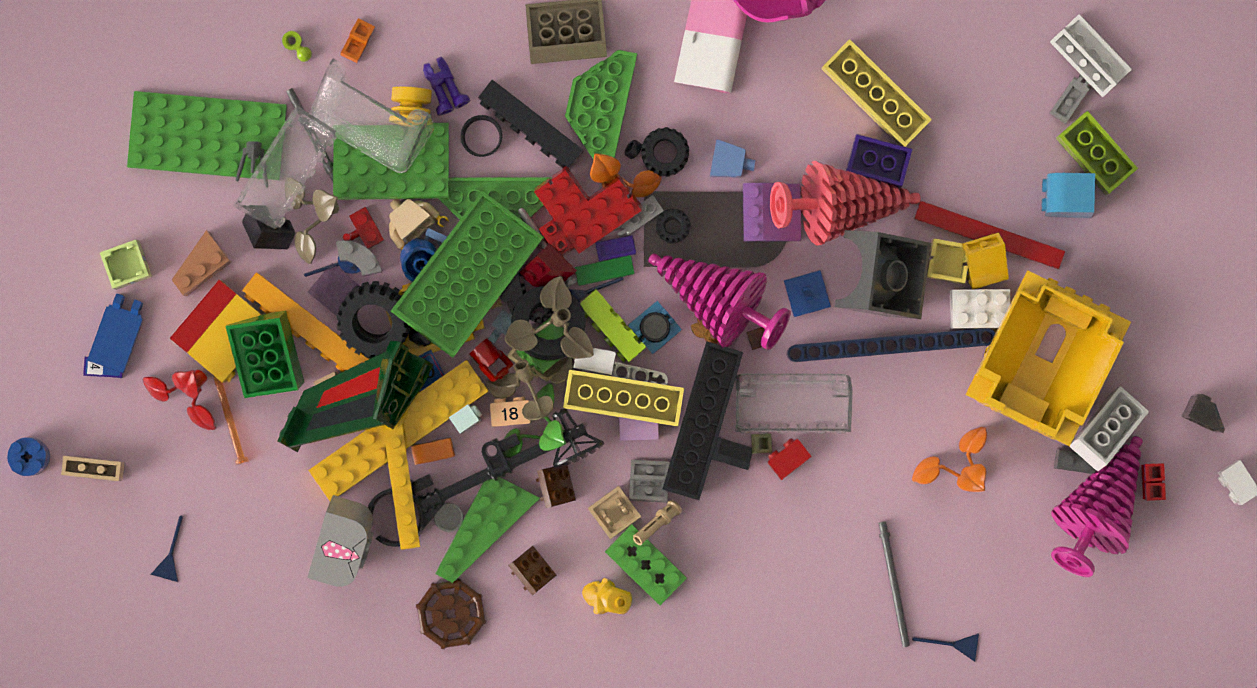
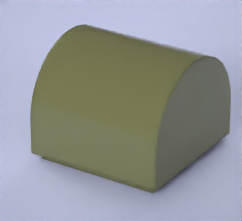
M771 433L751 434L752 454L772 453Z

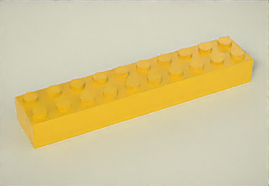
M468 360L462 362L416 395L401 417L406 450L450 420L449 417L468 404L471 405L489 392ZM383 426L365 430L308 470L329 501H331L333 495L341 496L388 463Z

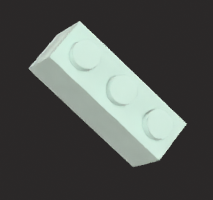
M468 404L450 416L449 419L458 432L463 434L482 421L480 418L482 414L477 406Z

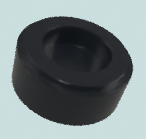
M632 140L625 149V156L634 159L641 151L642 144L637 140Z

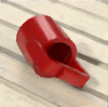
M488 338L484 339L469 353L479 365L480 370L492 382L506 376L509 373V369L513 366L510 359L501 350H498ZM500 358L506 367H503L495 376L488 368Z

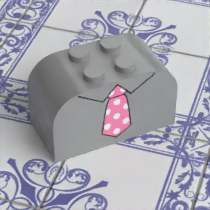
M335 495L332 496L324 517L307 578L337 587L349 585L354 581L359 568L363 569L374 535L371 532L373 516L365 505Z

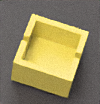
M932 239L929 255L932 259L928 263L927 278L964 284L968 266H962L963 263H967L962 243Z

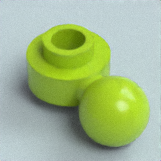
M288 31L283 35L282 43L286 49L296 50L297 58L302 62H307L311 59V50L308 47L301 46L302 39L297 32ZM294 37L296 39L295 44H290L289 38Z

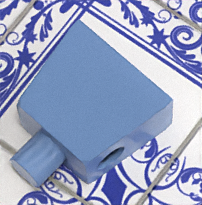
M716 140L710 177L739 178L741 177L742 169L754 171L756 160L745 158V149Z

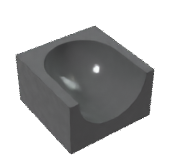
M845 230L844 238L852 240L860 250L863 265L862 274L854 291L843 299H836L835 307L887 317L921 319L931 243L881 232Z

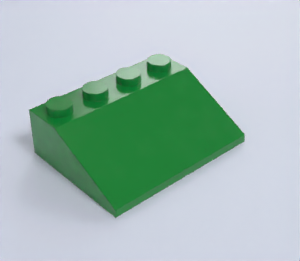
M286 311L267 313L225 326L244 398L296 391L304 384Z

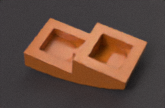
M358 18L340 55L358 63L375 26Z

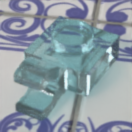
M503 309L492 323V326L496 329L488 338L494 344L502 333L506 335L508 327L511 325L512 316Z

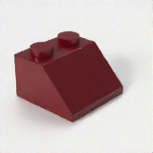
M549 243L519 273L532 286L541 287L559 276L565 282L577 270Z

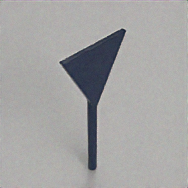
M617 278L586 291L569 289V291L580 302L586 294L623 281L624 278Z
M182 515L179 516L169 554L150 575L178 582L173 551L182 523Z
M979 633L954 642L913 637L912 640L952 646L975 662Z

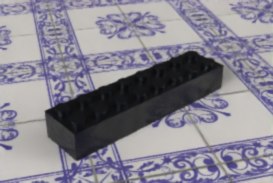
M706 341L662 490L700 500L743 352L728 347L723 348L721 345Z

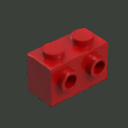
M790 438L783 444L785 448L780 452L776 449L768 456L769 460L767 463L780 480H783L812 457L798 438L795 440Z

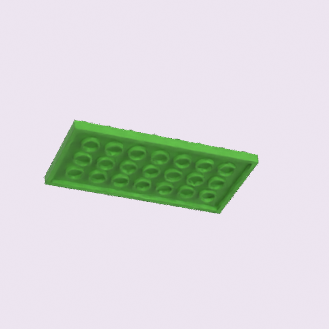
M134 91L127 167L236 177L243 148H246V142L255 141L262 143L261 149H264L268 180L280 181L287 105ZM246 156L240 178L264 180L260 156L259 159H255L254 173H251V159Z
M482 191L392 308L391 312L453 358L544 237Z

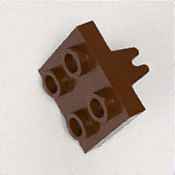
M562 464L561 467L553 466L537 470L538 478H536V482H540L543 494L540 500L544 501L546 508L576 501L568 465L564 466Z
M531 546L508 565L512 570L511 574L518 577L525 586L523 589L525 591L528 590L532 596L557 576L534 546Z

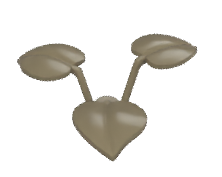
M289 177L286 178L285 196L288 204L294 209H300L302 204L314 205L319 218L306 228L304 233L298 231L295 235V248L299 256L306 263L312 264L316 255V243L308 232L320 222H326L333 214L338 213V197L318 189L314 191L312 201H305L304 188L297 180Z
M561 276L549 281L540 294L542 305L545 308H552L554 312L551 319L534 331L529 322L516 320L508 327L505 336L506 343L513 349L529 351L538 342L534 334L553 323L557 327L564 326L563 333L565 337L561 340V348L565 355L573 359L590 358L594 355L591 341L582 329L572 327L567 332L568 321L571 318V313L567 308L571 305L572 297Z
M566 357L559 360L543 374L537 371L533 365L530 366L527 360H520L514 365L515 374H507L495 382L486 381V385L493 396L504 399L515 394L516 387L520 386V380L527 383L534 401L524 405L522 414L528 420H539L552 412L554 404L549 396L537 398L531 384L534 373L545 382L549 380L553 384L564 382L568 379L569 370H573V358Z

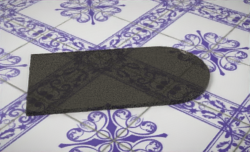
M654 191L649 196L644 197L645 201L654 195L664 211L670 208L682 210L689 217L690 221L689 234L684 240L675 244L665 242L657 234L656 221L659 215L645 224L644 267H657L648 262L650 255L653 253L659 255L660 258L666 255L672 256V261L675 258H682L684 262L694 260L696 264L704 262L708 265L716 264L720 267H759L774 260L786 244V242L743 241V192ZM669 219L666 222V230L670 233H677L681 228V224L677 219Z

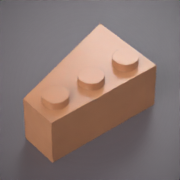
M206 230L172 278V281L182 295L187 296L232 261L212 234Z

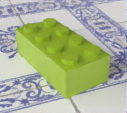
M1088 111L1083 113L1056 137L1057 141L1086 173H1095V184L1105 195L1110 194L1138 169Z

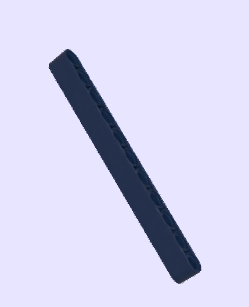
M984 328L798 344L789 347L786 355L791 362H807L981 347L991 344L995 332L992 329ZM984 332H988L991 335V340L988 343L982 340ZM965 333L972 336L970 344L963 342V335ZM946 335H950L953 338V343L950 346L944 344L943 339ZM926 337H931L934 340V345L931 348L924 344ZM908 338L913 339L915 342L913 349H908L905 346V341ZM888 340H893L896 343V348L893 351L886 348ZM869 342H874L877 345V349L873 353L867 350ZM851 343L856 344L858 347V351L855 354L848 352V345ZM831 345H836L839 349L836 356L830 355L828 351ZM814 346L819 349L820 354L818 357L810 355L809 350L811 347ZM793 348L800 350L801 355L798 359H793L790 355V351Z

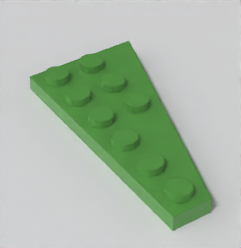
M498 477L497 481L490 479L483 482L435 574L453 583L540 498L501 477Z

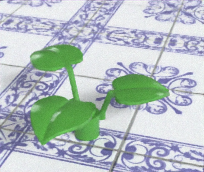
M551 383L545 385L536 394L537 398L549 396L554 404L553 385ZM546 416L544 419L548 424L542 436L520 435V430L517 428L510 430L504 438L516 433L521 444L504 451L506 456L511 457L520 453L523 438L540 439L539 446L544 451L554 450L566 445L561 423L557 420L551 421Z

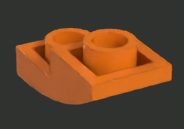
M451 437L411 446L415 465L455 456Z

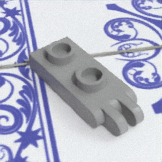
M1082 75L1078 79L1076 77L1072 79L1050 111L1051 115L1064 124L1067 123L1090 89L1087 86L1089 84L1087 81L1082 82L1084 78Z
M654 195L641 203V212L614 229L617 231L621 227L623 228L618 233L619 237L624 234L628 236L633 234L664 211Z

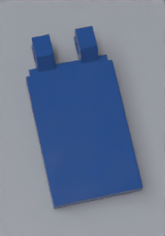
M116 293L113 305L109 304L108 307L106 306L87 361L125 373L144 320L141 318L142 315H140L143 303L134 299L131 311L122 309L125 297Z

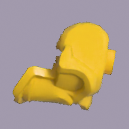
M603 578L601 583L599 581L588 583L582 590L583 598L590 606H594L593 611L595 614L600 615L612 612L624 615L630 610L632 605L631 592L616 587L608 578Z

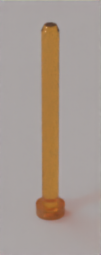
M214 376V382L237 457L235 464L239 465L249 462L248 457H244L224 385Z

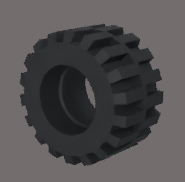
M657 128L644 139L641 149L642 160L647 169L654 171V173L661 177L675 175L687 164L689 158L688 142L683 137V134L677 132L674 128ZM661 141H669L676 147V157L670 163H661L654 156V148Z

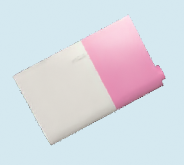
M691 0L674 80L675 83L709 88L717 92L731 94L747 20V14L733 0Z

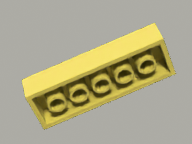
M850 39L821 68L899 146L906 147L932 120Z
M569 370L563 408L678 426L684 388Z

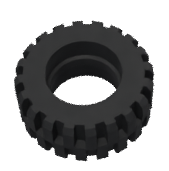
M373 281L372 284H369V282L362 283L360 287H354L346 295L339 307L340 310L337 313V330L341 331L339 336L342 341L346 339V346L349 349L351 347L356 349L354 353L358 355L362 352L365 353V357L371 358L372 355L382 354L386 351L390 341H398L403 344L411 330V326L391 312L402 295L399 294L400 290L398 288L391 289L389 283L384 282L383 285H379V281ZM365 305H378L384 308L392 319L391 329L384 334H373L366 331L358 321L357 314L360 308Z

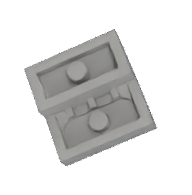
M631 460L629 500L667 503L668 491L662 490L669 462Z

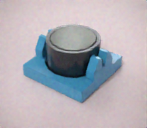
M658 301L628 325L652 354L682 330Z

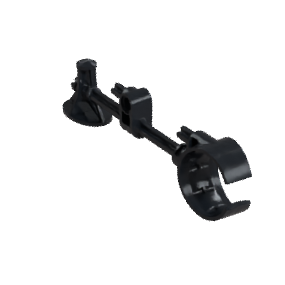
M560 409L559 413L555 411L551 416L553 420L559 417L565 429L563 432L564 440L566 443H571L560 456L561 447L557 448L553 462L554 467H561L562 464L564 466L570 465L571 461L574 463L578 462L580 457L584 459L588 457V453L593 454L597 448L600 449L604 445V441L587 433L583 423L577 425L567 409ZM565 413L571 421V423L574 425V427L571 429L568 427L564 419L563 414ZM515 433L500 441L498 438L486 442L481 452L487 468L443 489L434 488V492L428 491L427 495L423 496L419 495L418 492L434 485L430 474L415 481L411 480L413 500L420 516L419 536L442 506L445 505L447 499L490 479L497 481L499 476L505 477L508 472L512 474L515 467L549 451L542 450L539 444L514 456L507 457L504 451L521 444L519 437ZM584 435L594 441L576 442L575 439ZM597 443L596 445L589 447L583 451H580L577 445ZM490 445L495 446L497 449L495 456L488 454L487 450ZM572 447L575 454L559 462L563 455ZM392 487L378 493L371 500L368 509L371 511L372 516L377 502L382 497L391 494ZM382 535L376 538L377 541L384 545L400 546V541L388 540Z

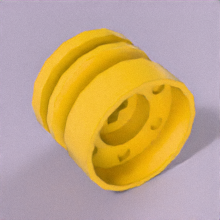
M392 87L391 100L400 103V106L391 107L392 112L399 114L390 115V121L410 126L429 124L430 118L422 115L431 114V110L422 108V105L431 103L432 90L418 87Z

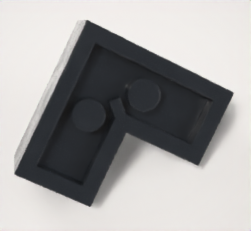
M249 205L242 220V224L254 249L287 250L296 234L290 220L272 219L267 206Z
M718 437L712 460L748 470L752 457V447Z

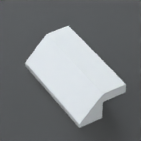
M1080 14L1050 41L1102 97L1132 70Z

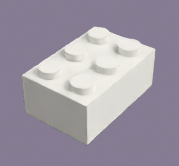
M1010 289L951 290L950 329H998L1010 306Z

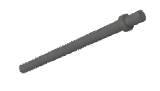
M886 521L879 522V538L882 539L902 647H908L910 643L889 540L891 535L888 532Z

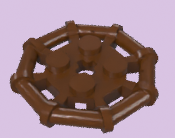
M459 578L453 583L450 581L431 583V587L420 602L416 604L420 624L419 632L444 650L454 646H469L487 621L484 616L482 594L477 593ZM454 588V594L442 595L440 591ZM459 590H462L471 599L468 601L458 595ZM434 594H436L439 598L433 607L427 605ZM474 602L477 617L471 616L470 604ZM447 609L450 611L455 609L454 614L456 617L447 618ZM425 611H431L433 623L427 625ZM469 621L476 622L467 634L464 631ZM434 626L444 632L443 638L431 631ZM460 632L462 638L448 640V635L451 633Z

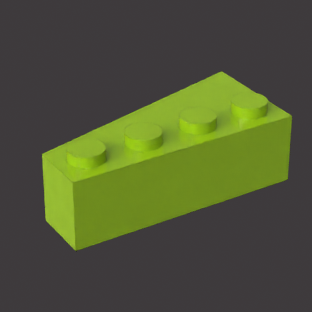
M597 289L580 303L584 310L585 318L590 317L593 323L591 325L598 333L600 331L606 336L604 338L605 342L610 347H616L618 350L616 354L623 362L626 360L628 363L646 349L643 342L639 340Z

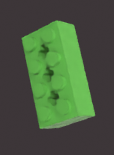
M631 524L605 550V553L661 606L687 577L648 539L642 545L636 544L633 540V535L639 530ZM629 546H631V548H633V546L637 548L635 551L637 554L635 556H629L627 554L629 552L627 549ZM642 560L650 561V568L648 570L647 568H641ZM657 573H658L659 575H660L661 573L664 574V577H663L664 582H662V583H661L660 581H659V583L655 582V580H656V576H655V575H656Z

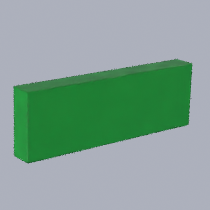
M631 255L575 267L577 270L578 286L635 274Z

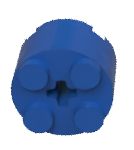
M414 238L403 247L400 253V262L405 277L413 282L437 251L431 242Z
M21 438L11 444L7 460L13 472L22 476H34L40 474L48 466L50 452L48 447L37 438ZM28 453L32 455V458L29 460L25 458V455H28Z

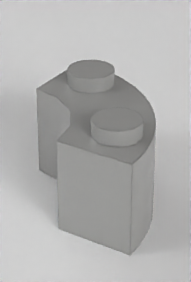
M336 241L340 261H348L355 264L360 269L362 276L382 273L378 260L366 247L352 241Z

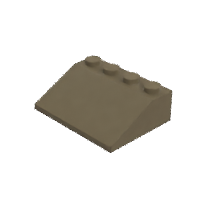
M566 0L525 4L531 64L607 57L602 0Z

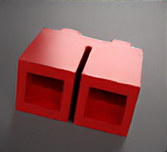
M554 219L539 228L548 244L550 243L562 256L575 249Z
M1164 463L1141 465L1143 499L1146 501L1166 500L1165 483L1162 482L1165 481Z

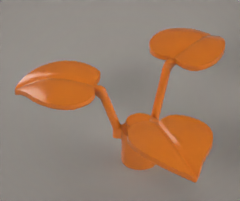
M594 154L590 177L594 182L601 183L602 187L620 176L618 172L620 171L621 164L612 156ZM643 171L634 178L633 184L624 178L623 180L630 188H633L631 193L633 192L637 198L649 196L658 188L662 177L654 173V171Z
M979 427L970 430L960 439L959 449L962 452H967L966 456L970 463V467L967 466L962 469L961 475L944 465H939L940 459L933 456L922 460L917 465L912 481L919 484H929L939 476L940 469H944L958 477L957 485L960 489L969 492L985 491L986 468L982 464H974L971 453L976 454L982 450L987 439V429Z

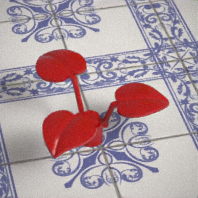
M203 371L175 372L172 375L175 386L171 389H167L165 382L156 377H144L142 379L150 395L159 401L165 402L169 399L168 393L176 389L182 390L187 396L193 398L192 406L187 408V414L192 422L207 430L216 429L215 421L210 411L201 405H196L198 395L202 391L201 387L208 379Z

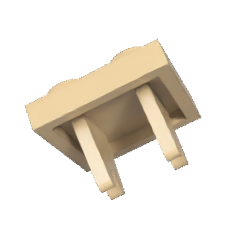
M619 486L588 507V510L610 539L641 517Z

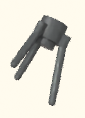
M255 141L246 142V148H243L242 158L235 179L237 182L240 179L246 156L251 159V173L255 172V159H259L260 156L265 188L269 187L264 149H261L262 143Z

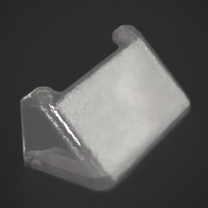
M333 58L327 66L310 110L311 121L397 173L406 172L434 131L432 116L421 109H415L405 118L344 82L346 78L345 66Z

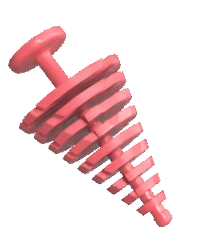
M813 161V165L808 164L805 169L808 175H803L802 184L804 185L801 186L800 192L802 198L792 199L791 191L784 182L774 183L770 194V212L777 228L787 227L791 222L793 210H801V213L807 220H802L805 231L810 241L816 246L836 239L839 235L844 236L845 230L854 231L867 226V222L870 224L877 222V219L887 217L889 214H895L899 209L901 211L905 210L910 206L909 203L918 204L921 200L919 193L910 194L907 189L888 185L882 181L879 183L875 179L836 169L831 165L822 164L818 161Z

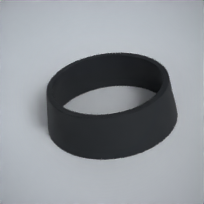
M477 115L465 122L461 129L460 138L467 152L477 157H486L498 150L502 143L503 134L499 123L495 119L486 115ZM478 120L491 122L499 132L497 147L487 154L474 153L468 148L465 141L467 128Z

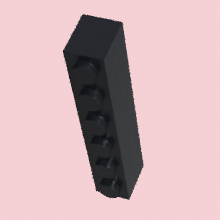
M493 79L479 95L478 98L481 101L479 104L486 110L491 108L495 111L496 114L494 116L500 121H508L513 131L517 134L522 132L526 135L525 140L534 146L535 143L541 147L540 151L547 157L551 155L557 159L555 163L561 168L567 166L570 169L583 153L581 147Z

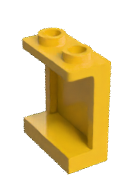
M999 233L962 243L963 251L967 257L969 273L967 280L972 290L1009 279L1005 243Z

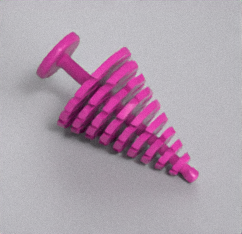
M655 253L650 255L648 262L653 266H657V272L661 277H665L664 279L669 285H673L672 289L676 294L680 291L679 296L683 303H687L690 311L695 312L698 320H702L704 327L710 330L711 335L718 340V343L723 348L732 345L742 334L749 321L765 329L761 340V346L764 349H772L781 338L790 320L791 311L787 308H781L774 314L772 319L755 311L763 297L761 295L765 292V284L767 283V275L765 273H754L748 270L742 272L741 269L731 270L730 267H720L716 264L708 265L704 262L696 264L694 260L684 262L682 258H675L672 261V256L666 255L660 258Z
M1132 437L1129 446L1127 444L1123 445L1105 467L1099 471L1096 470L1085 482L1079 485L1078 489H1075L1051 511L1054 521L1061 529L1076 540L1077 537L1079 538L1074 549L1058 546L1051 552L1052 559L1065 570L1082 577L1093 576L1095 566L1084 555L1088 546L1094 549L1096 546L1100 551L1110 552L1111 554H1118L1119 552L1123 554L1127 552V549L1129 550V538L1133 521L1131 517L1135 502L1134 492L1136 493L1137 471L1140 468L1138 460L1141 459L1139 448L1143 443L1140 437Z

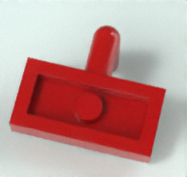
M366 207L349 215L356 230L349 234L345 233L343 240L352 241L360 236L367 249L384 241Z

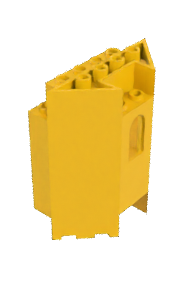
M1027 270L965 395L991 408L994 412H999L1029 427L1030 430L1037 431L1070 447L1079 426H1083L1124 342L1122 340L1131 321L1111 312V308L1102 303L1100 305L1093 303V299L1086 295L1081 297L1075 294L1076 290L1068 286L1065 288L1059 286V282L1048 277V279H1045ZM1053 324H1059L1065 329V338L1053 362L1050 363L1035 354L1048 328Z

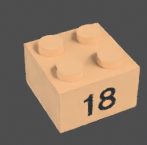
M515 397L513 402H506L505 398L494 399V403H490L492 427L531 424V420L526 419L522 414L524 405L530 401L525 400V397Z

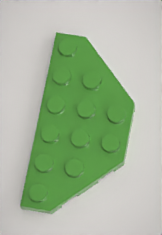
M617 50L610 57L600 61L589 68L588 71L573 79L565 117L593 160L594 154H604L614 158L616 156L637 53Z
M449 178V198L438 199L460 220L483 191L523 221L518 214V210L524 208L531 218L543 206L534 193L535 188L548 178H552Z

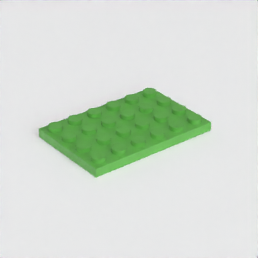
M400 123L334 124L333 195L338 197L337 200L449 198V123H429L418 126L402 125Z

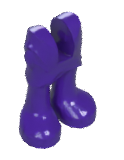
M443 57L436 59L438 67L441 69L440 72L434 74V70L429 63L423 65L424 76L430 82L439 102L436 108L438 116L448 114L454 110L442 87L443 83H445L456 109L465 106L471 101L468 95L459 92L453 80L455 78Z

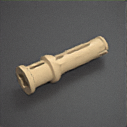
M669 500L663 509H659L656 512V516L633 535L635 543L642 545L660 527L668 525L675 515L681 514L682 509L680 505L674 500Z

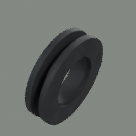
M544 286L531 289L519 299L511 317V324L516 320L529 322L530 314L535 309L544 307L540 300V294ZM571 294L572 302L567 308L571 313L567 332L572 327L585 331L586 318L584 310L579 301ZM534 334L538 340L537 345L529 351H524L528 355L540 360L552 361L564 358L567 355L562 351L561 340L565 335L555 340H546Z

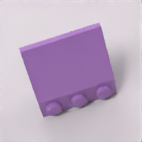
M743 183L744 242L801 241V210H793L791 222L785 228H777L772 220L770 194L774 183ZM785 183L791 191L792 199L800 198V184Z

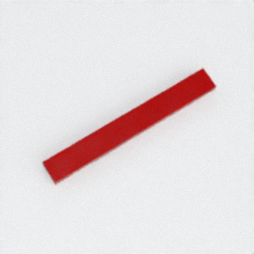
M920 201L914 217L915 220L972 240L999 233L1005 243L1006 252L1055 269L1060 268L1065 254L1064 250Z

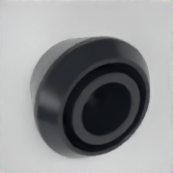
M415 329L409 332V340L416 345L425 347L431 343V341Z

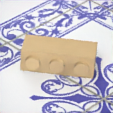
M63 456L61 475L123 481L125 462Z

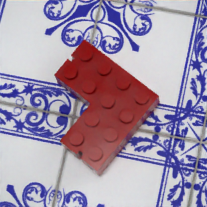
M566 166L554 174L552 179L548 178L534 190V193L578 253H581L642 211L641 203L633 192L629 194L630 188L621 175L591 196H588Z

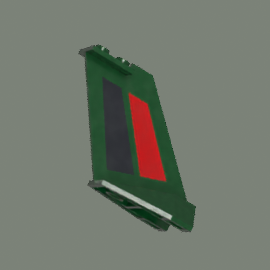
M390 341L384 353L304 390L297 406H293L288 414L287 421L279 433L277 442L298 452L301 445L383 425L394 429L425 384L433 364L424 358L408 351L409 348L401 342Z

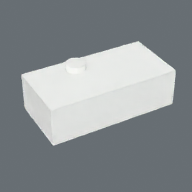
M1120 386L1107 397L1074 438L1070 447L1095 470L1099 471L1110 462L1149 411Z

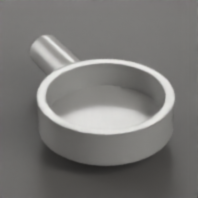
M445 503L434 516L436 526L445 532L457 530L463 521L461 509L453 503Z

